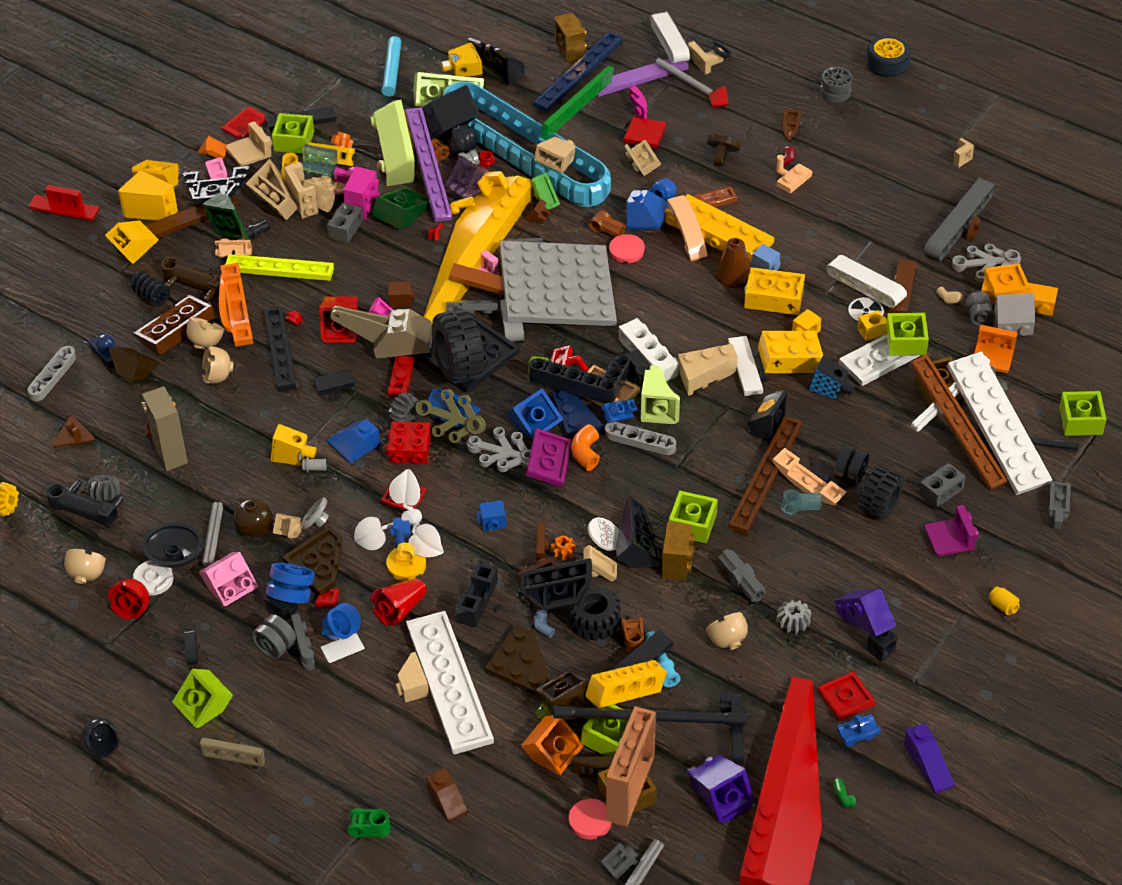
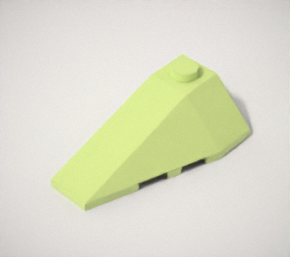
M418 72L414 78L415 106L424 107L429 102L441 97L450 85L457 82H472L483 88L484 79Z

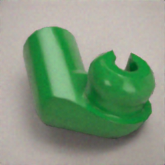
M835 779L833 787L842 806L845 808L854 807L856 805L855 796H847L843 780Z

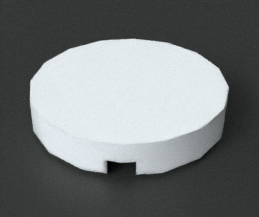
M150 561L139 565L133 574V579L142 582L146 586L149 595L165 592L172 585L174 579L171 568L157 566Z

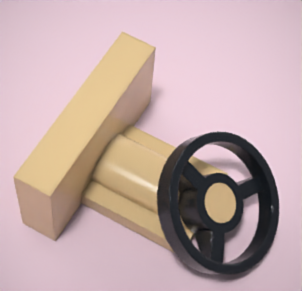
M694 41L688 43L690 59L704 74L711 72L712 65L723 62L722 57L730 58L731 52L717 42L711 43L710 46L713 50L707 53Z

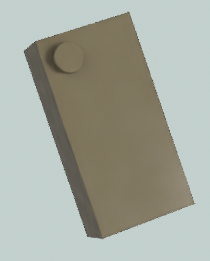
M163 386L142 394L144 402L141 403L144 413L147 414L153 446L166 471L187 464L188 460L178 411L165 387Z

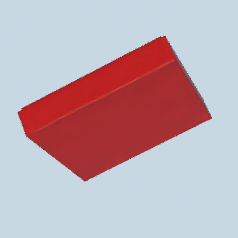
M633 117L624 137V143L638 145L646 140L651 148L657 149L665 131L666 123Z
M854 671L819 686L817 690L838 721L875 706L876 702Z

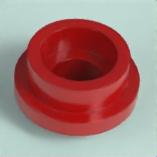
M483 151L480 153V165L487 167L494 164L495 157L492 152Z
M296 311L286 313L287 317L285 320L289 324L296 327L302 324L301 314Z

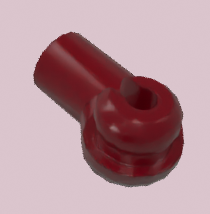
M787 146L783 150L785 151L783 166L795 160V149L792 146Z

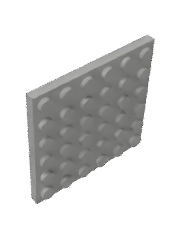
M500 241L499 249L507 322L616 326L617 319L606 246Z

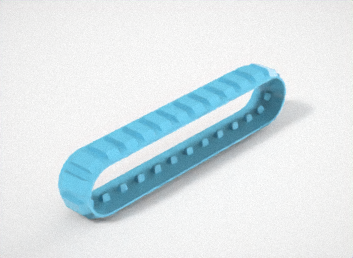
M464 81L450 85L443 93L445 95L464 85H468L477 108L536 145L546 141L541 138L542 125L477 84ZM476 118L468 123L476 132L479 144L533 178L547 172L554 191L576 205L584 207L596 206L602 203L611 191V173L607 167L577 146H575L574 159L570 166L594 180L595 183H579L565 174L534 160L535 155ZM554 133L552 136H550V137L548 138V139H551V138H553V137H558V138H560V139L566 141V139L562 138L561 136H559V135L556 134V133Z

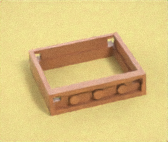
M634 706L606 776V821L628 827L655 757L656 712ZM643 757L650 758L648 762L643 761Z

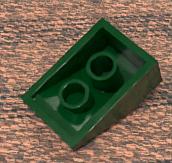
M405 186L377 196L372 215L377 217L379 221L393 225V228L402 230L411 226L430 207L428 197Z
M218 193L202 204L217 235L243 240L249 239L228 195Z

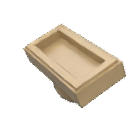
M590 545L584 547L583 559H592V577L602 575L611 582L616 580L617 563Z

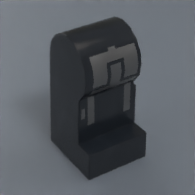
M634 350L625 354V356L630 360L629 371L636 377V382L639 385H643L645 370H650V364L638 350Z

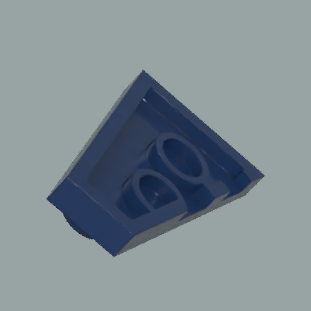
M564 391L552 392L556 409L564 419L561 423L567 438L574 437L586 424L592 425L597 431L604 430V425L577 395Z

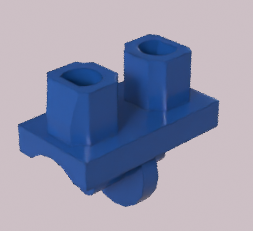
M633 400L606 403L601 406L602 410L605 411L604 418L608 423L630 420L634 418L633 412L637 410Z
M872 714L864 717L856 715L854 720L837 725V731L846 747L853 746L855 742L861 740H871L875 735L881 734V729L877 726Z

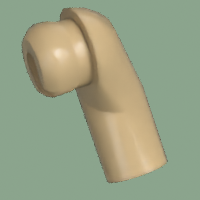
M939 287L936 291V294L947 304L960 303L964 299L963 294L957 291L947 292L943 287Z

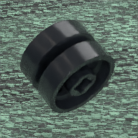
M844 445L835 464L834 478L841 481L847 479L848 483L858 486L868 466L869 452L860 449L856 452V448Z

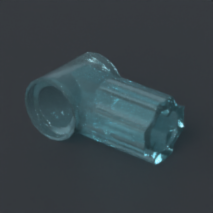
M793 489L786 490L783 493L781 510L786 515H795L800 510H821L820 493H799Z

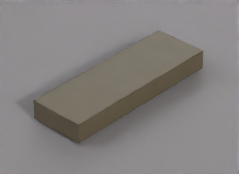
M203 737L201 739L200 746L203 756L260 767L264 766L265 755L263 748Z

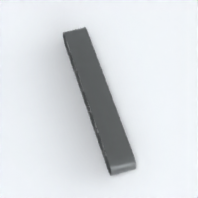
M979 178L928 240L924 248V254L941 261L969 227L973 217H977L992 198L996 190V184Z

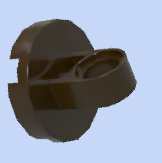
M714 134L713 137L708 135L707 144L716 148L714 165L724 166L727 152H738L741 142L738 140L736 143L732 142L731 137Z

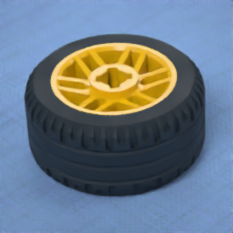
M878 37L868 45L867 66L871 71L880 76L893 77L900 75L909 67L910 46L898 37Z

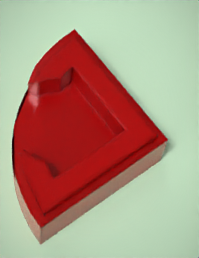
M331 589L322 596H318L315 601V607L335 608L339 597V589Z

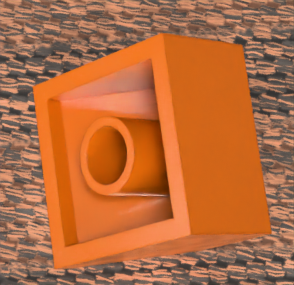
M554 715L545 716L521 745L534 762L558 775L563 773L584 746L564 719H554Z

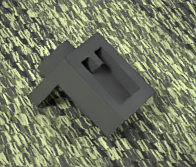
M621 843L601 861L617 879L632 864L637 866L639 863L636 859L638 854L631 846L626 848Z

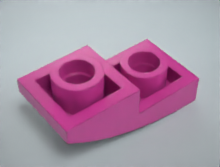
M636 86L630 88L629 101L634 105V113L640 118L647 119L646 100L641 91Z

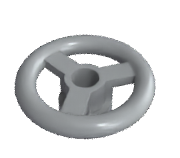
M325 497L320 498L306 513L301 522L302 530L308 529L313 523L321 527L328 519L329 515L323 511L327 505Z

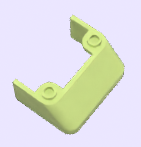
M396 100L373 112V116H371L372 127L376 128L383 153L381 169L382 173H386L387 186L414 182L412 145L402 101Z

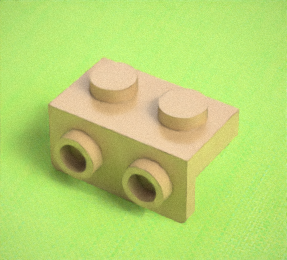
M646 140L632 149L628 144L625 145L627 149L625 154L630 161L634 160L632 165L637 172L641 171L644 176L661 165Z

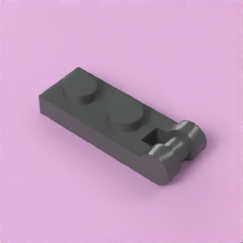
M299 614L291 615L292 628L297 637L296 644L303 669L307 671L313 670L315 667L314 652L311 649L309 636L305 637L304 634L307 633L306 623L301 621Z

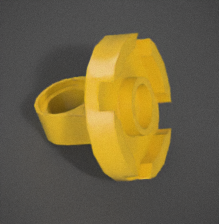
M409 543L398 544L397 548L390 552L386 559L387 571L396 580L408 581L415 579L420 573L422 575L426 569V557L415 554L414 546Z

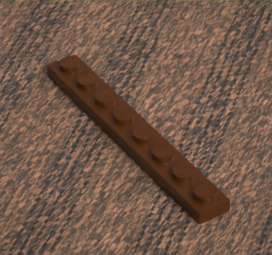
M784 416L729 523L730 530L748 534L780 471L773 463V459L784 448L789 451L791 450L802 428L803 421Z

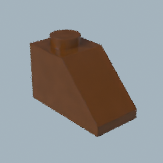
M445 768L426 777L427 792L448 822L467 813L457 785Z

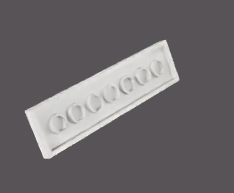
M979 352L949 362L947 368L1015 494L1019 495L1050 484L1052 481L1051 476L984 354Z
M446 611L406 621L407 629L428 682L453 755L493 744V735Z

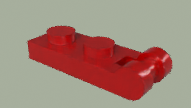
M413 356L395 357L391 381L388 386V396L409 392L415 363Z

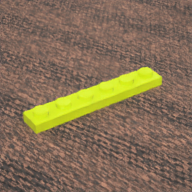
M233 254L228 255L225 264L239 263L240 273L331 281L334 271V263Z

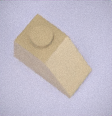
M413 652L398 673L399 683L396 684L398 695L403 696L405 703L429 696L428 682L416 652Z

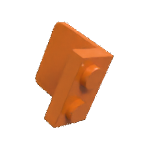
M980 325L974 354L982 352L990 360V367H995V370L998 372L1008 373L1018 332Z

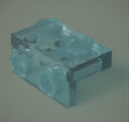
M305 144L303 146V171L331 177L337 167V151Z

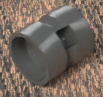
M981 291L970 294L966 299V305L971 322L976 326L990 324L994 319V311L989 295Z

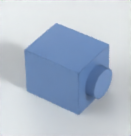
M763 244L752 253L753 268L775 271L779 269L781 265L779 252Z

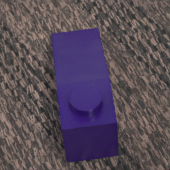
M923 723L906 730L904 746L934 793L936 794L954 787L953 779L936 739L927 725Z

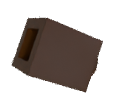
M389 282V306L391 308L411 307L412 300H415V289H411V282Z

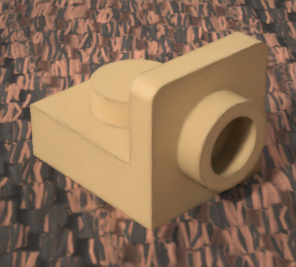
M963 138L959 139L958 149L954 153L953 165L959 168L973 158L974 145Z

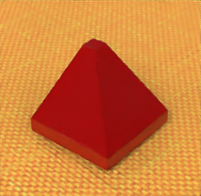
M725 86L708 95L712 107L729 105Z

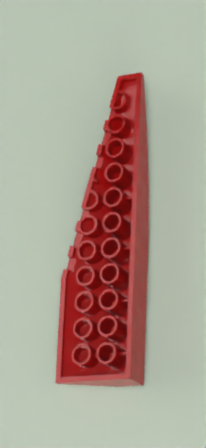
M792 677L755 813L740 873L739 885H809L822 830L812 680Z

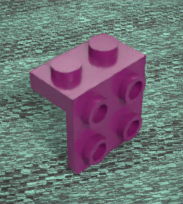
M964 505L956 506L954 519L925 525V531L935 555L944 556L975 550L976 539L979 537L977 528L972 524L970 512L966 511Z

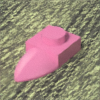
M222 157L205 162L210 179L227 178V171Z

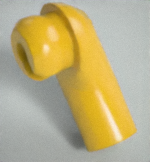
M473 197L452 202L449 205L451 214H458L459 209L473 206L475 202Z

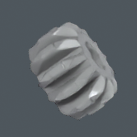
M791 599L789 603L784 601L777 610V623L780 624L781 629L787 628L788 633L794 631L797 634L799 630L804 632L811 623V610L808 609L807 604L801 605L800 600L794 602Z

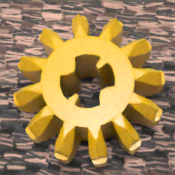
M5 482L0 483V515L2 516L14 513V508L18 507L17 501L19 500L17 497L19 492L16 491V486Z

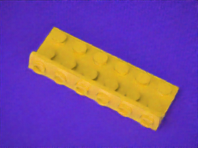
M689 194L685 196L697 218L704 242L712 247L724 251L729 239L739 238L745 243L749 262L752 266V253L763 244L770 247L774 243L773 236ZM667 208L665 210V222L680 229L676 217Z

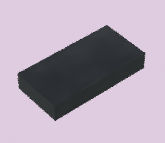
M350 369L314 378L319 395L355 387Z

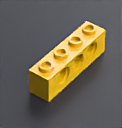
M652 660L591 676L585 696L594 705L601 708L661 692L667 671L658 662Z

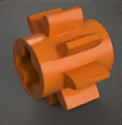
M338 132V135H333L331 143L334 146L352 148L353 141L350 140L351 135Z
M564 535L554 538L555 544H551L554 558L557 557L563 561L572 558V552H576V544H573V538Z

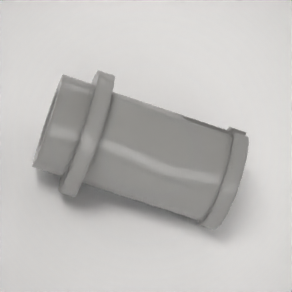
M307 457L303 459V470H306V472H309V470L326 471V459H309Z

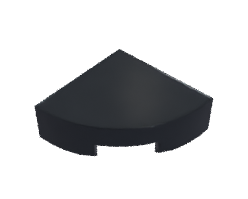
M822 461L811 472L828 484L831 470L827 462Z

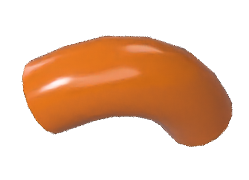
M586 424L575 434L571 444L574 459L588 471L594 469L600 459V456L590 448L599 439L597 430L590 424Z

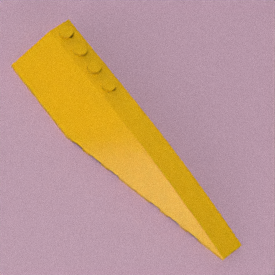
M521 176L505 177L509 184L505 190H492L489 196H484L482 191H479L473 198L475 204L467 207L455 223L424 314L426 319L432 322L437 314L446 312V301L461 300L470 285L449 280V274L454 263L479 270L481 268V253L487 250L493 255L500 241H503L534 197V188L530 179Z

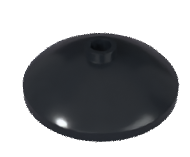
M167 523L157 526L146 534L142 542L143 554L146 559L157 566L165 568H176L189 564L200 555L203 548L200 533L195 528L183 523Z

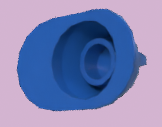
M348 603L339 604L331 609L322 620L323 632L321 635H327L332 640L347 639L360 629L361 619L358 611Z

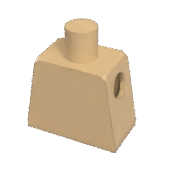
M553 137L537 145L534 160L563 173L574 159L575 145L571 140L564 141L558 137Z

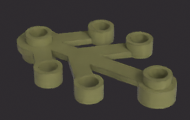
M445 389L441 392V398L446 402L450 411L432 406V403L428 400H422L416 404V411L421 416L433 414L449 420L442 425L432 428V434L435 437L444 435L445 431L459 423L466 426L459 431H453L449 434V440L452 443L459 442L463 436L470 432L480 434L485 430V420L481 416L475 415L470 405L471 398L468 395H461L458 398V404L464 408L467 417L461 415L453 400L454 393L451 389ZM446 392L449 393V398L445 396ZM463 397L467 400L466 404L462 402ZM424 404L428 406L427 411L424 409ZM476 421L479 423L478 428L475 426ZM437 428L440 429V434L436 432ZM453 434L457 435V440L453 438Z

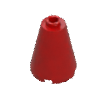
M412 579L375 590L370 598V602H374L375 608H373L374 614L384 625L396 626L426 595V585L419 579Z

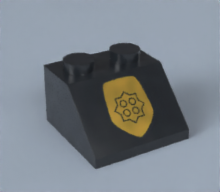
M787 390L770 394L764 398L762 403H758L756 413L751 415L748 421L750 435L771 442L784 416H786Z

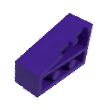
M881 588L855 590L835 600L836 611L843 620L875 636L897 626Z

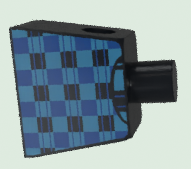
M822 356L815 369L808 391L835 400L841 391L852 395L856 385L846 381L849 373L848 370Z

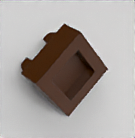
M540 199L527 216V219L531 222L535 220L543 223L546 220L545 217L550 214V211L545 206L547 202Z

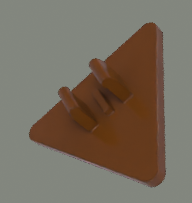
M70 416L52 445L54 448L93 442L95 438L74 416Z

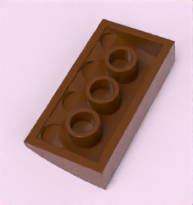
M188 295L134 332V335L147 348L160 356L187 337L186 329L189 318L208 320V323L215 318V314L211 305Z

